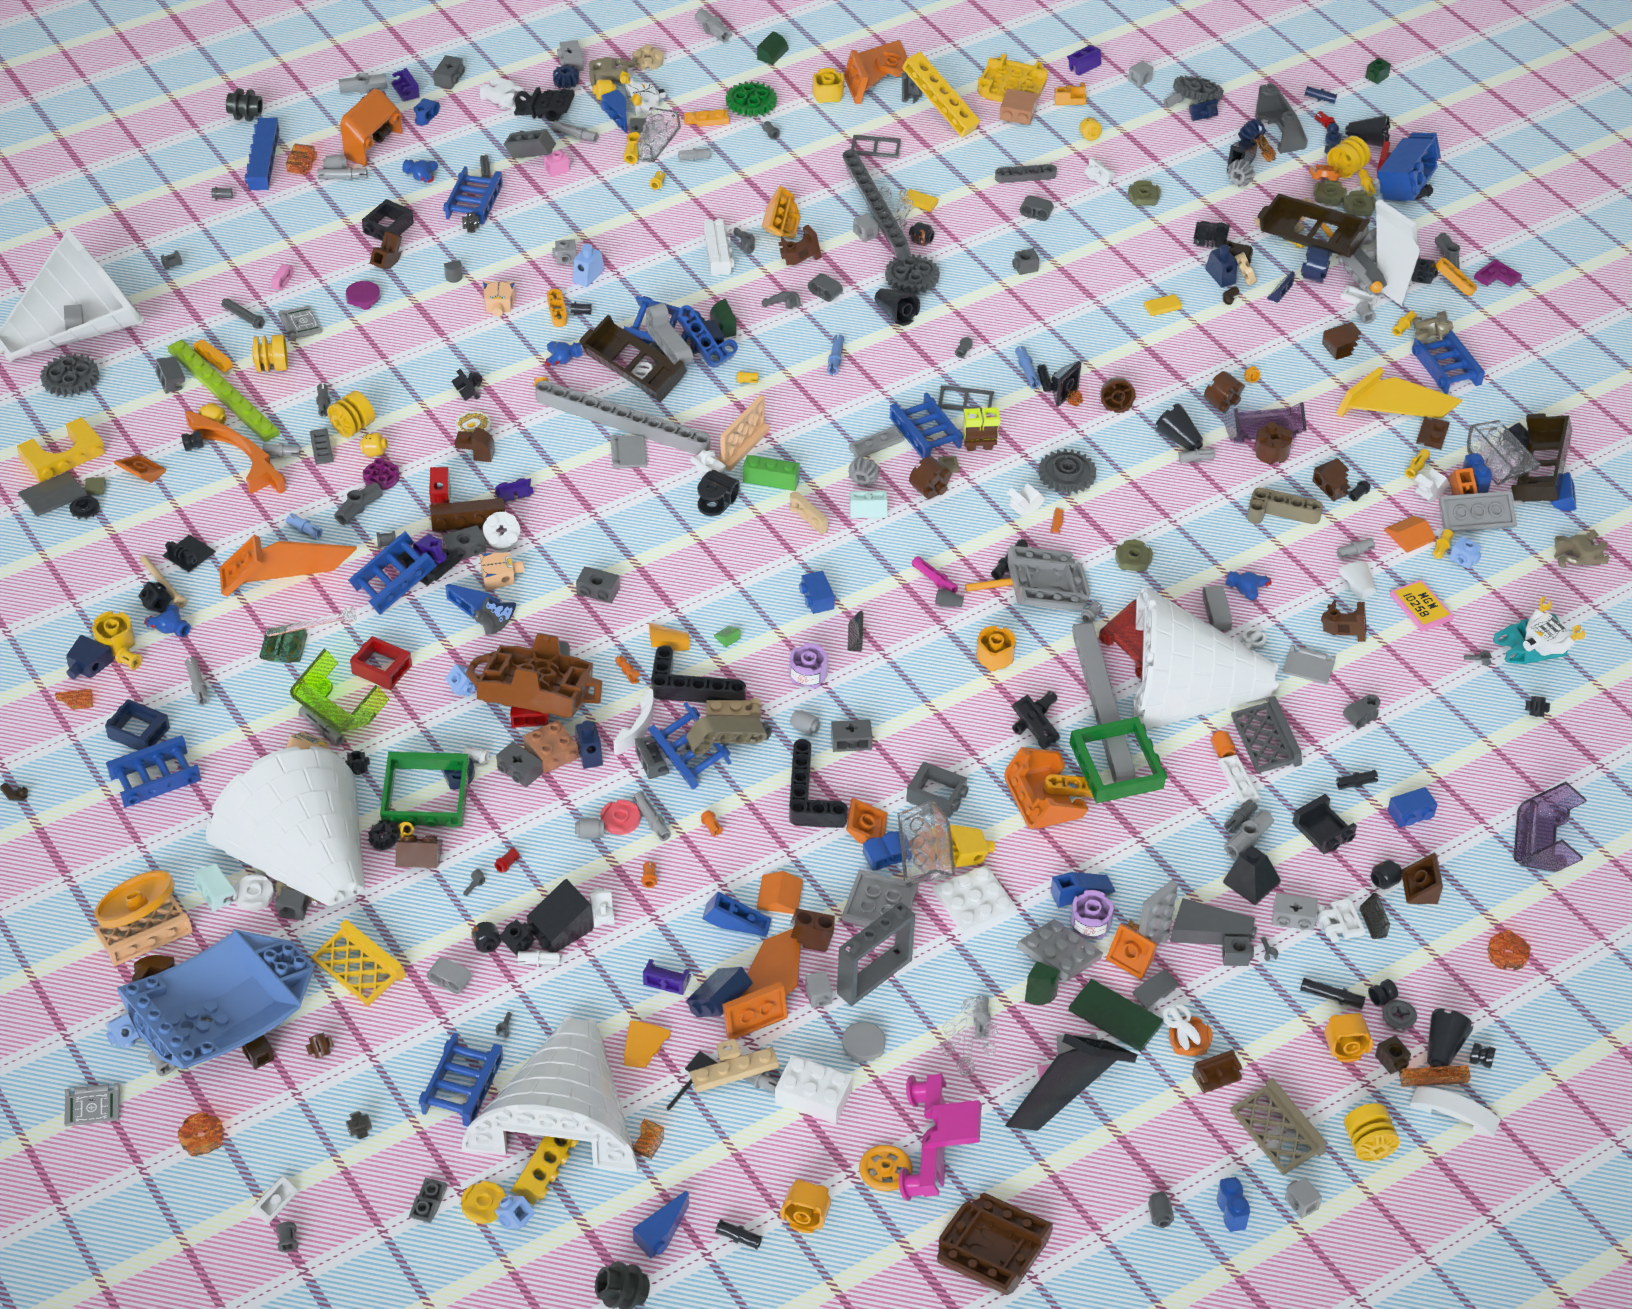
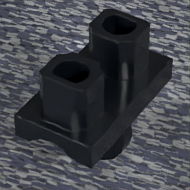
M461 369L457 370L456 372L459 376L451 382L457 391L460 390L459 393L466 401L472 396L476 400L479 399L480 395L475 390V387L481 386L482 376L476 372L470 373L467 378Z

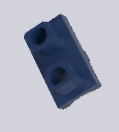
M1213 99L1189 105L1191 120L1210 119L1213 116H1217L1218 100Z

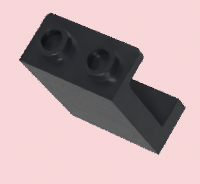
M1326 794L1295 810L1292 824L1323 854L1335 851L1340 845L1351 842L1355 838L1357 828L1355 823L1348 826L1329 807L1330 798Z

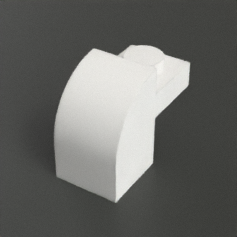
M1431 469L1426 477L1421 474L1416 477L1415 480L1418 483V487L1415 492L1432 502L1442 495L1450 483L1445 476Z
M1028 483L1019 493L1013 488L1007 492L1011 497L1009 506L1023 517L1034 513L1046 500Z

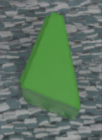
M728 626L714 634V637L727 647L741 639V630Z

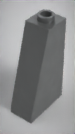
M1182 898L1170 942L1223 945L1224 936L1255 939L1257 927L1254 926L1255 918Z

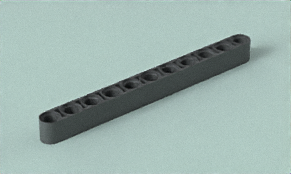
M855 150L845 151L842 156L846 169L898 260L908 259L911 256L907 239Z

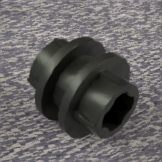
M237 88L235 93H228L226 111L228 114H233L236 120H241L244 115L245 120L251 122L254 116H261L263 99L261 96L255 95L253 89H248L246 94L242 88Z
M621 1261L613 1262L609 1267H602L595 1280L597 1298L602 1299L604 1305L612 1309L617 1307L619 1309H633L636 1305H642L648 1298L650 1290L648 1274L642 1273L637 1265L630 1264L626 1266Z

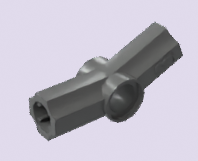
M1440 233L1439 236L1435 237L1434 242L1443 254V258H1446L1455 267L1460 269V246L1453 243L1446 233Z
M376 482L362 490L349 491L347 493V500L334 514L335 519L344 526L349 524L356 514H360L365 510L367 504L382 497L383 491Z

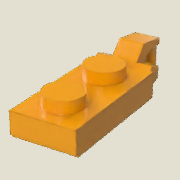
M726 109L684 113L685 125L697 124L698 127L729 123Z

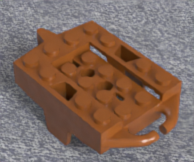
M537 633L533 648L500 645L497 651L474 658L466 671L467 677L477 688V699L483 700L486 703L493 702L504 706H514L539 711L543 714H555L564 718H572L583 703H601L602 680L592 677L593 663L578 657L561 654L559 638L553 635ZM487 663L482 675L474 673L475 668L479 664ZM590 686L594 687V695L589 694Z

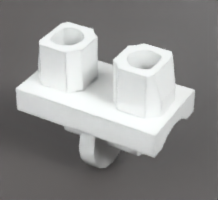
M1089 158V165L1084 172L1089 179H1094L1104 187L1108 185L1109 181L1113 180L1115 175L1114 171L1109 170L1104 164L1094 158Z
M703 450L699 455L691 457V462L696 465V470L700 473H707L712 469L721 473L726 470V465L715 458V453L712 450Z
M593 889L589 896L594 928L603 924H615L610 889Z

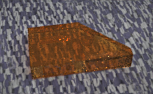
M92 689L55 693L57 701L67 704V707L73 710L93 707Z

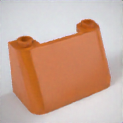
M1021 747L1005 770V782L1028 828L1040 829L1081 819L1089 810L1082 799H1075L1071 802L1067 795L1050 794L1045 791L1044 783L1046 777L1050 774L1060 775L1064 770L1065 763L1059 751Z

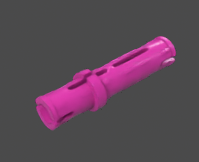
M920 556L913 559L912 566L934 581L938 588H944L953 593L958 591V585L950 581L946 574L937 571Z

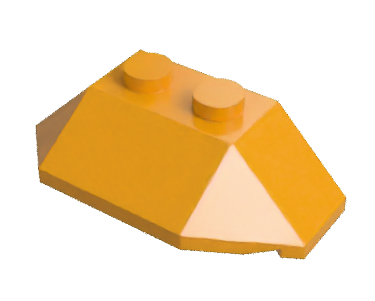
M781 185L777 188L766 207L761 228L777 237L795 238L801 216L794 201L793 193Z

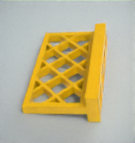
M345 919L340 924L341 929L310 957L368 1007L397 979L402 981L406 977V973L398 961ZM341 937L347 940L346 946L336 947V942ZM359 950L361 952L360 958H350V951ZM346 951V959L335 960V952ZM324 953H331V960L321 961L319 958ZM364 962H374L375 969L364 970ZM360 963V971L349 972V964ZM345 964V972L336 973L334 971V965ZM387 973L390 976L386 981L378 982V974ZM374 975V982L363 983V976ZM359 976V984L350 985L348 977ZM364 988H374L373 993L368 998L362 995Z

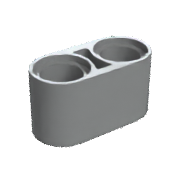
M82 304L64 306L66 331L83 324Z
M440 957L428 971L427 978L430 982L445 990L460 994L471 980L472 974L467 968Z

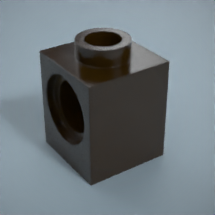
M264 1035L242 1046V1051L254 1070L274 1060L272 1047Z
M1395 1035L1378 1043L1375 1057L1391 1075L1397 1071L1402 1072L1409 1066L1411 1053Z

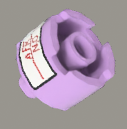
M804 643L802 647H794L790 652L789 674L791 681L801 686L820 687L821 683L827 678L828 654L823 651V647L814 643Z
M1086 890L1084 894L1076 896L1072 903L1070 917L1073 932L1088 938L1102 939L1105 937L1112 925L1114 912L1112 900L1110 902L1103 892L1096 890Z

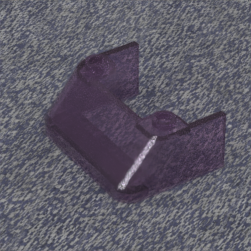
M1300 402L1291 408L1238 412V408H1234L1223 414V422L1229 439L1234 441V444L1244 443L1245 440L1256 439L1257 431L1267 425L1268 422H1275L1277 425L1293 432L1292 439L1307 430L1304 402Z
M1565 781L1521 803L1517 810L1514 860L1520 866L1552 872L1561 871L1582 861L1583 856L1563 839L1556 842V828L1566 824L1569 821L1570 810L1586 803L1587 799Z

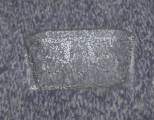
M1500 420L1471 425L1467 438L1468 454L1478 453L1483 457L1485 465L1492 472V480L1496 485L1506 484L1524 476L1529 471L1539 469L1541 464Z
M931 800L897 813L904 884L911 887L919 883L938 881L955 875L950 822L937 803Z

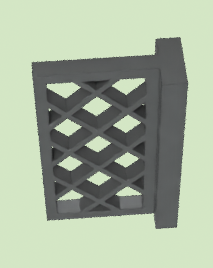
M1276 696L1269 697L1267 703L1231 712L1233 722L1257 774L1289 764H1293L1294 767L1302 765V752ZM1259 711H1267L1265 718L1256 715ZM1246 716L1249 719L1244 723L1239 721L1238 717ZM1253 719L1262 722L1259 728L1250 725ZM1265 724L1274 726L1272 732L1263 729ZM1247 729L1256 732L1253 737L1244 734ZM1259 734L1268 736L1265 742L1258 740L1257 737ZM1274 738L1280 740V744L1275 746L1270 744V741ZM1254 743L1262 746L1259 752L1251 749ZM1266 748L1275 751L1272 756L1263 753ZM1280 752L1287 755L1288 758L1280 760L1276 756ZM1260 758L1269 761L1265 765H1258V760Z

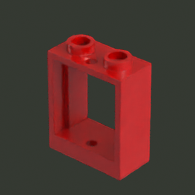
M371 636L367 642L363 643L361 649L351 657L352 674L391 690L411 668V652ZM374 652L395 660L386 671L365 663Z

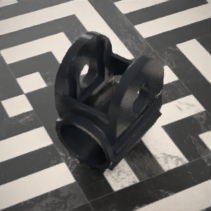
M713 469L708 471L697 486V492L700 496L698 510L707 516L722 514L730 504L732 505L735 502L740 488L739 480ZM715 502L717 506L709 507L707 504Z

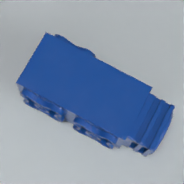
M1412 132L1408 138H1402L1377 172L1383 200L1414 201L1438 168L1437 161L1441 154L1437 133Z

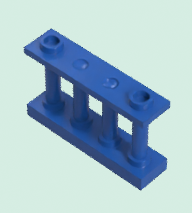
M464 166L462 172L458 174V180L447 202L444 203L443 211L446 213V219H450L453 211L475 215L478 224L484 225L503 186L502 172L495 171L491 178L468 175V168ZM467 182H473L479 184H486L489 186L486 188H480L474 186H467L466 184ZM462 192L482 194L484 196L481 198L463 196L461 194ZM457 202L478 204L479 207L471 208L456 204Z
M636 296L635 299L641 307L633 326H624L623 329L644 343L650 344L655 341L648 331H640L639 328L646 313V308L661 302L654 301L647 296ZM665 304L668 314L672 315L669 323L675 328L680 308ZM694 310L700 318V320L703 322L700 313L697 310ZM683 331L681 337L687 343L688 335Z
M1452 330L1443 337V340L1424 345L1420 340L1414 338L1412 346L1413 355L1418 358L1445 394H1448L1450 384L1467 379L1471 380L1475 386L1482 385L1485 371ZM1441 347L1446 348L1448 351L1431 355L1429 350ZM1453 358L1456 361L1455 363L1443 366L1437 363V361ZM1460 368L1465 372L1448 377L1445 373Z
M927 392L924 393L922 404L905 410L901 409L897 403L890 405L889 418L922 459L931 456L933 448L953 442L958 449L961 448L962 432L955 427L936 404L935 399L931 398ZM923 410H927L929 415L915 420L907 417ZM934 420L938 424L923 431L916 428L919 425ZM944 431L947 435L931 442L925 439V437Z
M406 531L348 579L356 591L363 588L371 596L372 599L368 602L379 615L437 566L426 552L420 556L411 547L414 541ZM404 551L415 560L408 568L397 559ZM390 563L401 573L393 581L382 571ZM376 575L386 585L379 593L368 583Z
M686 702L683 705L688 713L665 729L661 728L658 730L654 724L647 729L651 736L654 737L657 745L693 790L699 786L695 779L699 773L721 758L728 765L732 762L729 758L731 753L725 745L721 746L719 743H713L717 752L694 768L690 767L688 769L686 766L688 761L697 755H694L692 750L679 756L676 753L678 748L688 742L686 739L687 733L676 741L668 743L666 739H668L670 734L692 719L694 722L700 719L701 715L695 707L691 708Z
M183 735L106 762L111 781L119 778L124 791L120 792L124 808L201 780L198 765L190 767L184 756L188 752ZM176 758L182 770L171 774L165 761ZM157 765L163 777L151 781L145 768ZM138 771L144 784L132 788L126 775Z
M453 1033L451 1039L447 1040L444 1045V1053L426 1091L422 1092L419 1097L422 1114L426 1115L431 1105L460 1113L463 1126L468 1127L476 1119L503 1060L502 1046L494 1044L491 1051H487V1053L460 1046L458 1034ZM455 1054L482 1060L485 1064L483 1068L477 1070L451 1062ZM451 1071L476 1078V1083L474 1086L468 1087L443 1079L446 1072ZM442 1088L467 1095L468 1100L466 1103L458 1104L436 1098L435 1096L438 1089Z

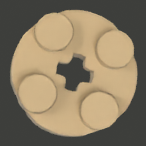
M644 45L643 48L637 49L632 53L633 58L637 59L635 67L646 70V68L651 67V70H654L663 65V52L653 48L652 45Z
M1242 252L1234 256L1247 285L1250 286L1256 283V277L1245 253Z

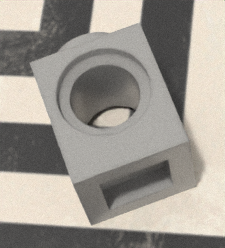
M1141 61L1129 68L1128 81L1137 87H1141L1152 81L1154 68Z
M868 213L854 218L853 232L863 242H867L878 237V223Z
M826 971L806 975L805 989L811 1008L832 1004L833 991Z
M1305 1177L1299 1181L1295 1180L1288 1185L1285 1200L1302 1219L1319 1209L1322 1196Z

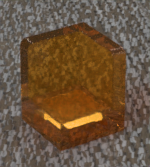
M644 1118L640 1125L641 1135L633 1146V1151L652 1159L664 1141V1127Z

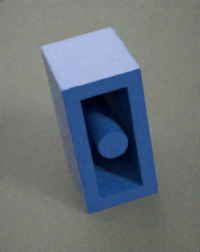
M818 571L801 575L799 590L801 594H804L806 606L810 607L812 613L833 610L835 596L824 572Z
M1423 787L1391 797L1387 811L1400 828L1431 819L1435 816L1438 804L1427 788Z

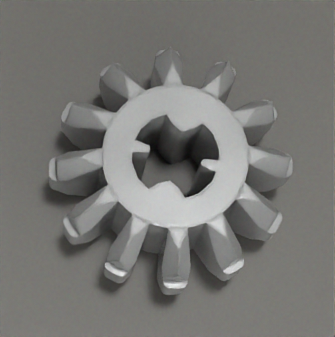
M1244 159L1233 161L1226 173L1230 176L1228 180H1232L1233 184L1237 183L1238 187L1242 185L1244 187L1247 186L1254 178L1255 171L1252 170L1254 166H1250L1249 161L1245 162Z
M862 456L855 458L848 468L849 478H852L853 482H857L859 485L863 484L865 487L873 485L879 476V466L875 464V461H870L869 458L864 459Z

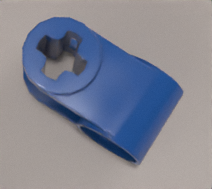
M423 98L414 106V112L416 113L415 123L420 126L427 125L439 113V102Z

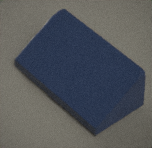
M1292 271L1282 279L1267 299L1278 303L1293 286L1295 272Z

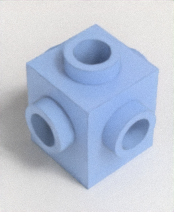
M1462 536L1453 545L1450 559L1469 569L1474 563L1477 564L1481 558V545Z
M455 664L445 680L452 687L451 690L455 694L471 696L476 687L466 675L468 667Z
M126 1013L105 1023L109 1031L106 1035L111 1045L115 1044L116 1047L123 1046L125 1049L135 1044V1039L139 1038L132 1020ZM124 1029L125 1033L121 1035V1031Z
M508 1195L499 1202L500 1206L494 1210L498 1215L499 1223L505 1228L520 1229L535 1214L523 1196Z

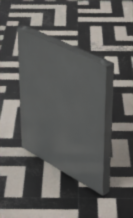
M69 472L18 492V496L21 497L37 517L74 502L80 497L88 496L87 492Z

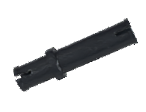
M1019 539L1014 546L1028 547V543L1024 539ZM1008 553L998 561V565L991 572V576L996 580L1001 579L1009 571L1007 563Z
M1048 691L1044 697L1034 703L1045 714L1058 698L1054 692ZM1021 719L1012 725L1013 731L1016 734L1018 733V735H1021L1028 728Z
M1303 978L1300 991L1337 1001L1340 1005L1354 1006L1361 1010L1366 996L1349 992L1348 989L1343 988L1342 990L1307 978Z

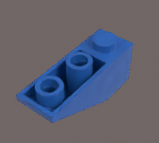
M619 90L601 95V109L626 133V97Z
M1069 872L1052 877L1050 891L1058 908L1072 904L1074 898L1084 894L1086 890L1100 891L1105 895L1115 892L1107 875Z

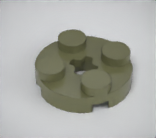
M1139 180L1135 181L1132 186H1129L1128 197L1134 206H1155L1158 204L1161 189L1157 184L1154 186L1151 181Z
M1324 180V183H1316L1313 194L1317 203L1338 207L1343 202L1347 189L1346 187L1344 189L1342 183L1338 181Z
M1351 191L1349 195L1344 196L1343 207L1347 214L1370 217L1376 207L1375 197L1368 196V193L1365 191Z
M1126 540L1124 544L1117 546L1115 559L1122 570L1146 571L1152 562V549L1150 547L1148 549V547L1144 546L1145 543L1140 540Z

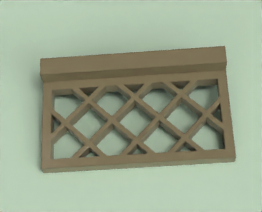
M1274 1078L1268 1080L1265 1087L1230 1108V1112L1282 1175L1287 1174L1313 1156H1321L1326 1153L1325 1139ZM1266 1095L1270 1100L1269 1106L1257 1104V1099ZM1242 1108H1251L1252 1115L1251 1117L1242 1116L1238 1111ZM1255 1110L1268 1111L1267 1120L1254 1118ZM1271 1112L1281 1113L1283 1116L1282 1122L1270 1120ZM1253 1123L1266 1125L1265 1132H1255L1252 1129ZM1268 1126L1281 1127L1280 1136L1267 1134ZM1284 1128L1294 1129L1296 1131V1138L1283 1136ZM1266 1139L1279 1141L1278 1149L1268 1148L1265 1145ZM1282 1141L1295 1143L1293 1152L1281 1150ZM1297 1144L1307 1145L1311 1150L1305 1154L1296 1152ZM1279 1156L1292 1157V1162L1283 1167L1279 1162Z

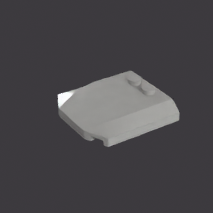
M1010 546L1008 550L1007 563L1017 603L1021 605L1083 611L1090 596L1083 566L1072 559L1073 554L1071 552Z

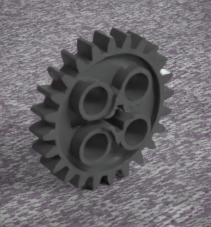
M1185 75V77L1175 78L1173 84L1174 91H1177L1176 93H1180L1181 96H1186V98L1198 100V102L1213 99L1220 101L1224 93L1220 85H1216L1215 82H1210V80L1205 78L1188 77Z
M912 254L906 260L893 258V261H889V265H886L885 277L888 285H892V289L898 288V291L904 290V292H916L917 294L920 291L926 293V289L931 291L932 287H936V283L939 282V267H936V263H932V259L927 261V257L921 258L920 254L915 257Z
M76 353L73 356L67 354L66 357L59 355L60 359L53 358V362L48 361V366H43L44 370H41L42 386L45 387L46 391H50V394L56 392L57 396L63 394L66 397L67 394H70L73 397L74 393H77V395H80L81 391L86 393V389H92V385H96V380H99L97 363H94L93 359L90 360L89 356L84 358L83 354L79 357L76 356Z

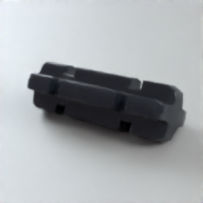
M1045 364L1038 365L1037 372L1043 391L1051 392L1053 385L1047 371V366Z

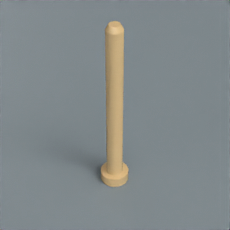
M142 555L140 561L155 579L166 587V591L173 599V604L177 605L179 609L183 608L187 604L185 596L179 595L147 556Z

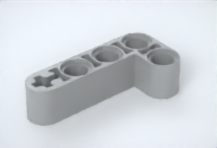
M660 303L646 308L647 331L675 365L679 360H682L684 363L692 361L693 353L691 348L669 323L666 305Z

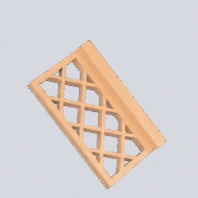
M762 395L721 434V454L716 459L726 465V470L731 471L770 431V426L764 423L765 397Z
M170 895L162 905L152 911L150 918L143 917L132 922L131 926L107 928L100 925L94 928L114 967L193 933L188 915L182 911L173 895ZM172 904L170 909H162L163 906ZM158 914L166 915L164 919H156ZM138 923H146L144 928L136 927ZM107 930H113L110 935L102 934V932ZM119 931L126 932L124 937L116 935Z

